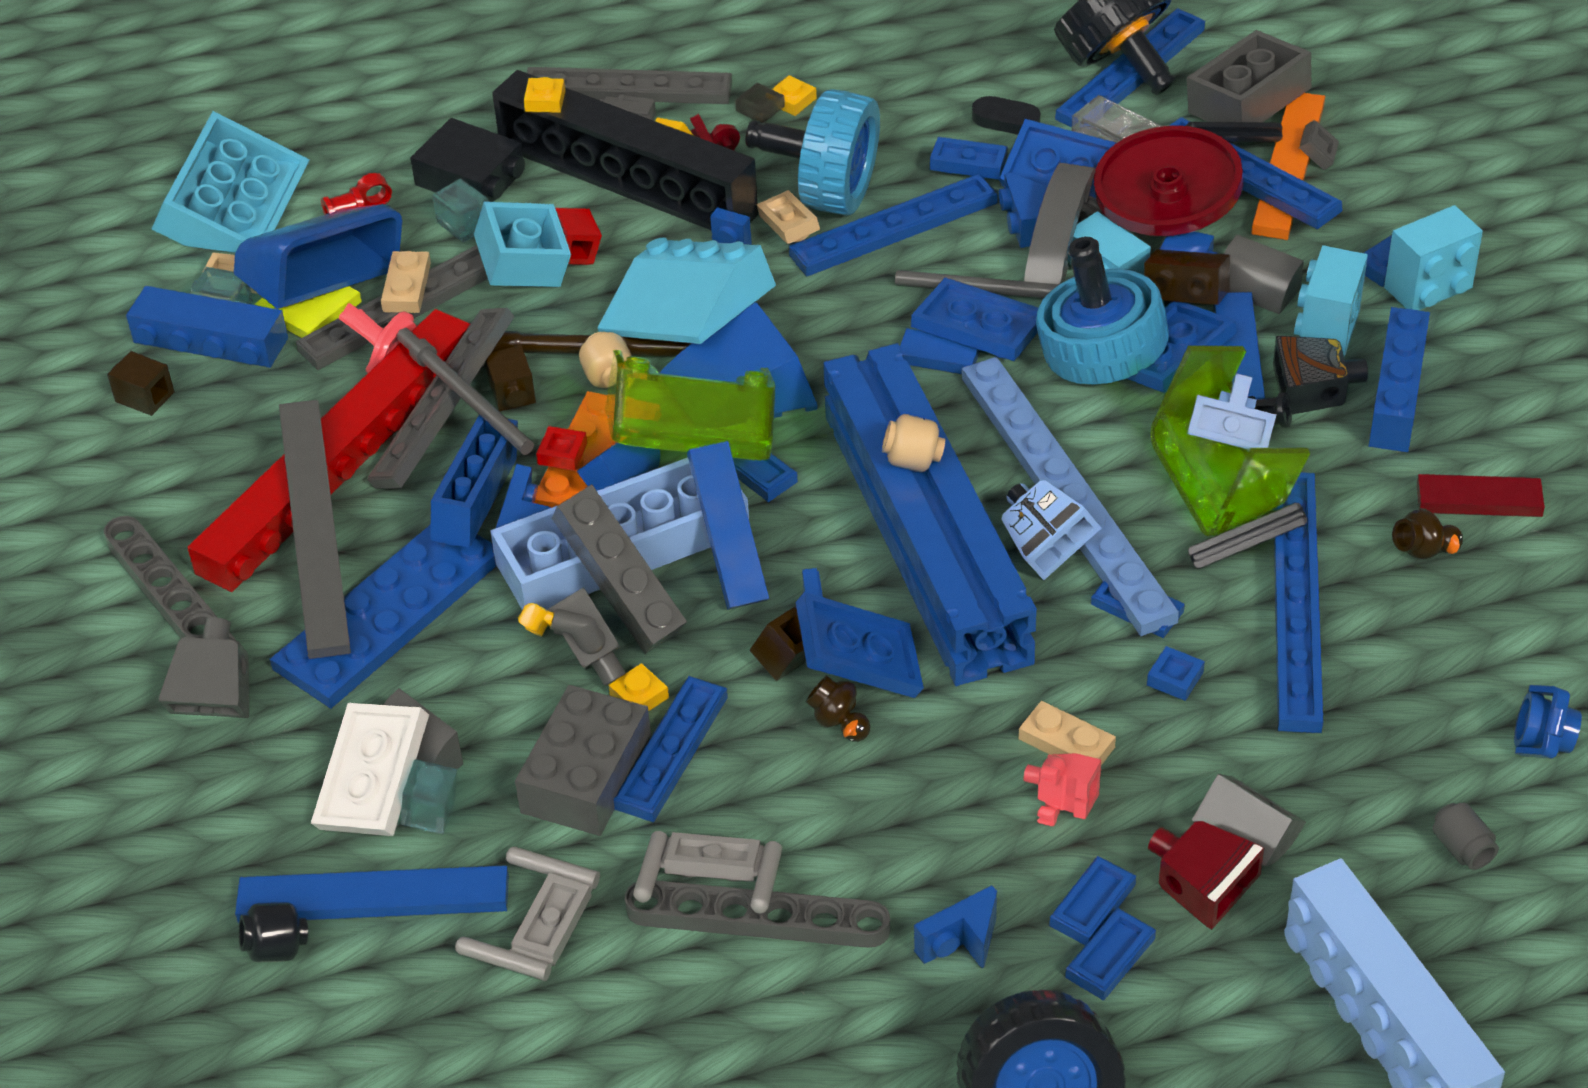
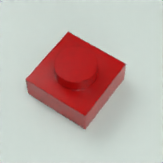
M548 426L536 453L538 465L576 471L588 444L586 432Z

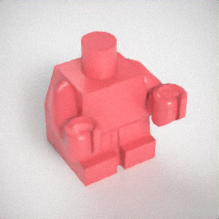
M1077 753L1049 754L1042 767L1028 764L1024 771L1023 780L1038 785V799L1045 803V806H1041L1038 810L1037 816L1039 819H1037V822L1054 827L1061 810L1071 812L1073 817L1085 820L1099 796L1101 759Z

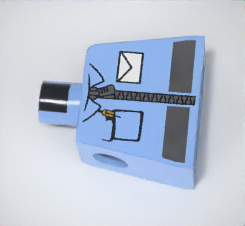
M1046 480L1039 481L1031 489L1025 484L1013 486L1007 494V501L1011 504V507L1003 513L1001 519L1022 557L1043 580L1102 529L1081 504Z

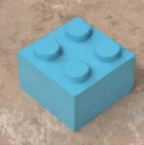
M483 202L474 237L489 284L497 286L560 287L571 252L554 204Z
M1455 205L1393 230L1384 288L1406 309L1418 311L1473 288L1483 230Z
M1322 245L1318 259H1311L1308 266L1306 282H1309V285L1302 284L1299 292L1297 306L1303 307V313H1298L1294 335L1336 339L1341 343L1345 358L1360 312L1368 254Z

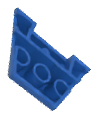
M757 302L746 308L703 343H690L658 374L659 380L698 433L745 424L749 418L770 415L771 418L782 417V412L801 408H804L805 412L818 410L817 402L797 354Z

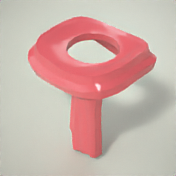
M348 303L344 311L339 315V320L355 330L374 346L370 361L365 368L367 373L400 343L397 340L399 330L408 328L412 331L417 327L414 323L413 315L405 311L393 317L384 328L375 323L363 310L357 309L351 303Z

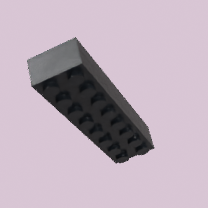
M516 70L492 92L498 134L521 142L524 158L711 230L710 216L716 208L749 216L750 223L758 216L755 158L565 88L561 113L525 112L524 97L528 79L539 77L520 70Z

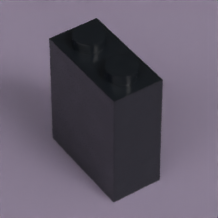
M450 118L410 157L416 186L482 209L483 202H494L496 199H499L503 192L525 170L521 142L454 118Z

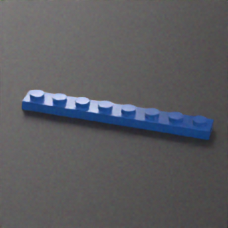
M1274 471L1273 511L1299 502L1307 517V523L1304 526L1274 538L1278 731L1322 733L1323 698L1315 473Z

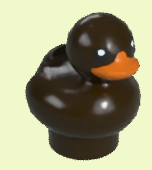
M1424 508L1409 512L1403 519L1395 523L1392 530V539L1396 548L1419 559L1434 557L1440 551L1454 554L1463 544V534L1456 526H1442L1439 519L1432 512Z
M827 675L823 677L805 701L814 709L816 721L825 728L834 727L839 724L843 736L852 742L862 741L870 733L871 725L869 719L862 713L850 712L856 705V686L849 681L835 682Z

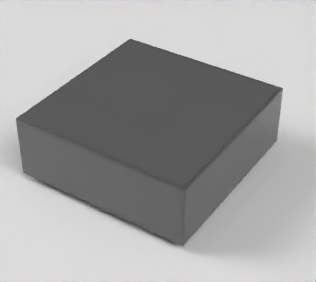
M1313 120L1305 126L1299 148L1325 170L1334 163L1339 141L1317 121Z

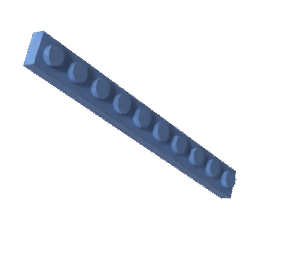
M994 357L963 367V382L1036 485L1039 481L1046 480L1081 504L1102 528L1080 547V550L1102 582H1107L1109 592L1114 599L1121 603L1127 618L1139 635L1144 636L1158 631L1163 625H1168L1169 627L1177 624L1179 611L999 359Z

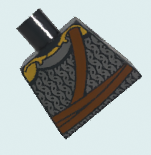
M1276 336L1273 368L1279 393L1286 392L1289 395L1292 415L1341 406L1346 401L1348 383L1367 382L1368 366L1366 359L1345 360L1340 341L1329 338Z

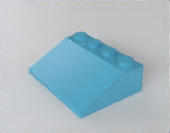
M212 111L163 201L152 230L184 246L236 253L238 246L246 239L275 230L310 159Z
M664 237L657 238L646 245L647 249L632 261L597 329L599 332H613L621 337L701 344L770 291L776 284L761 245L743 244V242L731 244L718 243L716 240L693 242L691 239L675 241L667 240Z

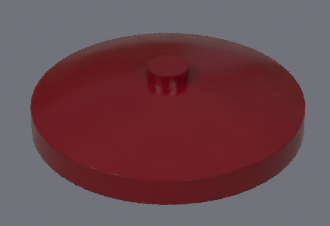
M1175 125L1142 130L1117 142L1100 159L1094 174L1096 201L1103 214L1109 220L1126 230L1151 236L1186 234L1213 224L1234 207L1243 189L1242 162L1237 151L1228 141L1213 132L1201 128Z

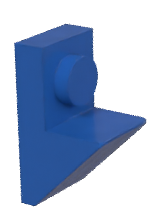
M516 464L496 528L551 508L534 503L537 494V484H532V467Z
M991 885L914 924V952L923 964L937 957H946L952 954L959 946L964 945L978 965L984 968L996 922V889Z

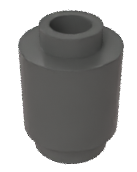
M1450 803L1441 808L1436 814L1433 833L1461 865H1467L1471 870H1477L1486 866L1495 858L1499 851V846L1495 843L1496 836L1469 804Z

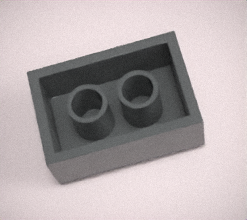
M1255 30L1187 77L1188 113L1207 122H1264L1312 88L1311 52Z
M568 685L515 779L520 813L601 836L615 810L613 801L651 739L648 706Z

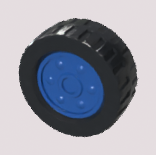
M1052 990L1020 992L1001 999L990 1006L971 1025L969 1031L964 1036L957 1057L958 1070L956 1075L959 1088H1126L1123 1059L1113 1036L1101 1018L1081 1000L1074 999L1071 995L1062 992H1053Z

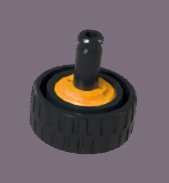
M1079 0L1059 19L1054 27L1055 35L1062 46L1080 67L1095 64L1110 54L1121 50L1145 84L1152 88L1151 92L1154 95L1161 94L1176 82L1175 75H1171L1169 67L1144 34L1148 27L1167 9L1172 0Z

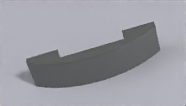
M1060 162L1057 165L1046 189L1037 217L1024 276L1025 282L1060 285L1065 281L1069 267L1067 261L1068 247L1072 243L1083 202L1087 203L1095 168Z

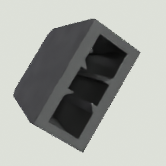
M216 617L207 618L205 620L203 638L183 637L178 641L159 696V702L170 714L249 718L248 653L239 641L228 640L231 626L230 621Z

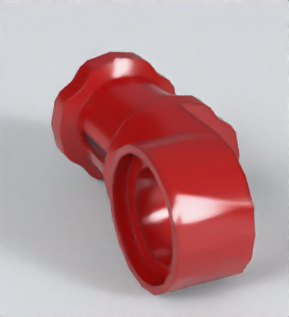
M369 173L363 176L355 187L350 188L348 193L333 198L328 196L321 198L322 210L325 215L342 209L387 204L392 197V190L383 175L380 173ZM382 186L376 195L366 196L370 188Z

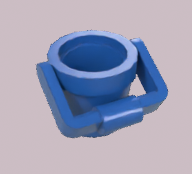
M1529 685L1528 693L1522 701L1516 721L1514 743L1517 747L1515 754L1551 759L1556 757L1558 752L1571 753L1579 736L1582 715L1581 711L1568 707L1570 700L1568 691L1555 686ZM1544 696H1553L1552 701L1544 698Z

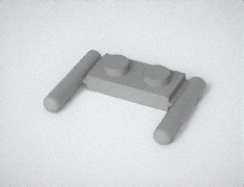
M655 831L651 834L633 892L634 898L642 903L650 900L660 868H665V874L683 875L685 877L720 878L729 881L742 880L754 882V878L757 876L750 905L754 912L764 913L769 907L782 854V846L775 841H770L765 846L760 845V840L676 832H672L671 837H668L662 831Z
M511 847L506 853L508 863L548 875L511 942V949H503L468 937H460L456 942L455 949L460 955L546 981L550 976L552 966H555L592 897V889H595L599 883L600 872L522 848Z

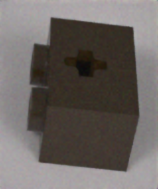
M1156 249L1144 263V276L1156 284L1164 301L1219 305L1230 291V255Z

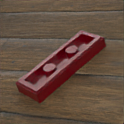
M1418 474L1417 495L1419 509L1424 508L1432 513L1543 517L1545 505L1541 478Z

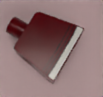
M1204 821L1194 822L1181 837L1160 827L1153 834L1148 844V850L1162 858L1159 874V885L1211 930L1261 875L1264 847Z

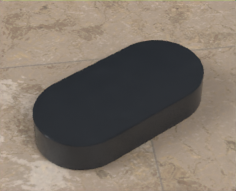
M985 96L975 100L972 104V120L984 128L1018 135L1025 119L1036 122L1041 120L1040 110L1029 103Z

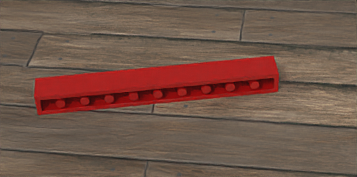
M434 309L411 332L419 339L427 340L436 348L437 355L446 362L470 326V323ZM401 342L321 418L330 494L346 480L350 479L355 471L370 456L374 455L394 432L400 430L436 376L427 366H420L409 355V350ZM285 454L187 547L195 575L232 593L244 580L249 579L254 570L270 555L274 554L280 545L294 532Z

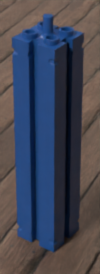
M896 343L869 350L864 361H860L856 355H849L823 362L824 385L829 395L825 396L826 420L830 428L834 430V437L945 666L949 667L954 685L959 686L987 678V669L1000 666L1002 672L1005 673L1034 665L1035 641L1031 632L1036 631L1037 608L1031 597L1026 595L1025 585L908 361L903 359V352L899 344ZM909 414L936 422L939 428L938 437L945 438L944 451L940 462L932 461L930 467L924 472H916L891 465L888 461L887 453L882 452L883 440L890 420L896 422L900 415Z

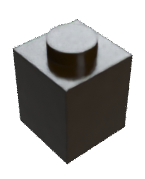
M522 345L491 352L485 362L488 381L498 411L536 403L533 377Z
M130 351L107 374L115 402L150 416L175 393L168 365Z
M796 606L769 622L749 650L776 681L806 662Z

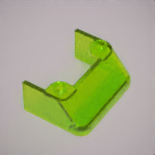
M1188 345L1151 426L1150 437L1153 449L1201 532L1206 536L1221 534L1252 521L1284 504L1311 454L1308 448H1251L1248 452L1245 448L1187 434L1197 395L1219 400L1221 391L1231 392L1232 380L1246 353L1243 346Z
M613 350L605 406L612 440L629 446L687 452L689 449L728 441L733 458L767 460L770 458L773 444L775 382L769 368L761 367L760 371H746L745 376L736 378V382L658 373L657 369L650 365L649 359L630 356L624 361L622 351Z

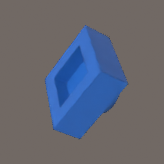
M716 208L710 216L712 240H716L718 243L731 244L743 242V244L752 245L750 217Z
M1166 646L1147 675V686L1186 701L1204 673L1205 661Z

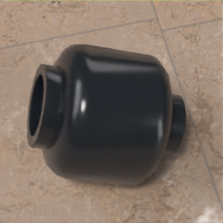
M257 903L249 908L247 915L240 916V950L247 951L250 959L254 962H284L293 960L297 955L299 945L307 944V919L299 918L298 911L292 903Z

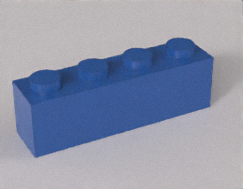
M150 286L143 288L126 314L134 343L269 368L273 365L288 339L282 310Z
M1391 307L1368 447L1402 452L1409 451L1430 312Z
M480 415L477 417L431 499L430 540L446 543L450 546L470 548L517 460V449ZM508 419L518 428L517 420Z

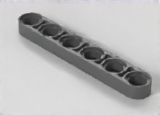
M119 516L110 520L104 527V535L111 553L180 638H203V634L194 635L190 633L191 630L196 626L205 625L207 618L218 617L137 519L131 516ZM120 532H134L133 535L127 539H114V537ZM139 555H152V558L147 562H133L134 558ZM161 577L172 579L167 585L161 587L151 585L153 581ZM176 602H191L190 606L186 609L179 611L171 609L172 605ZM229 632L228 640H235L233 635Z
M656 881L651 897L658 900L657 904L651 909L641 910L633 905L636 901L633 895L636 882L628 887L625 893L627 915L633 923L641 926L866 948L882 945L890 935L889 911L881 903L869 900L772 891L767 911L756 913L751 909L750 905L754 892L752 889ZM687 900L698 901L702 904V908L694 914H685L678 910L679 905ZM734 904L742 905L747 909V912L739 918H729L722 913L727 906ZM775 909H786L792 914L790 919L781 923L773 922L767 917ZM820 913H829L837 918V921L828 927L817 926L812 920ZM873 917L880 920L882 926L875 931H865L859 928L857 924L861 919Z

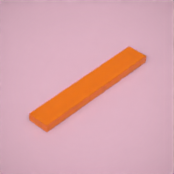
M1304 93L1286 106L1281 122L1283 137L1279 142L1275 143L1270 164L1303 181L1310 157L1299 146L1305 126L1313 120L1320 124L1325 104L1324 95ZM1260 199L1252 224V235L1288 240L1294 217Z

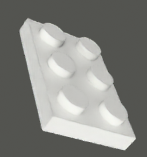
M348 703L311 824L319 830L393 836L429 714L420 707Z

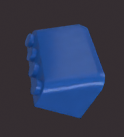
M387 204L348 208L250 237L243 241L236 250L234 275L275 308L280 309L387 274L392 252L400 251L402 216Z

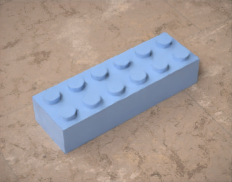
M688 457L597 491L651 570L711 548ZM741 490L749 519L748 499ZM557 506L490 530L496 565L522 610L528 603L538 604L547 610L583 587L587 594L600 590L551 519Z
M1340 858L1294 878L1291 898L1288 902L1287 925L1284 929L1286 941L1295 953L1300 952L1308 963L1316 984L1321 988L1325 987L1335 1000V1005L1341 1018L1346 1023L1351 1022L1357 1030L1368 1055L1373 1059L1377 1058L1387 1071L1391 1086L1393 1088H1501L1505 1074L1503 1068L1343 859Z

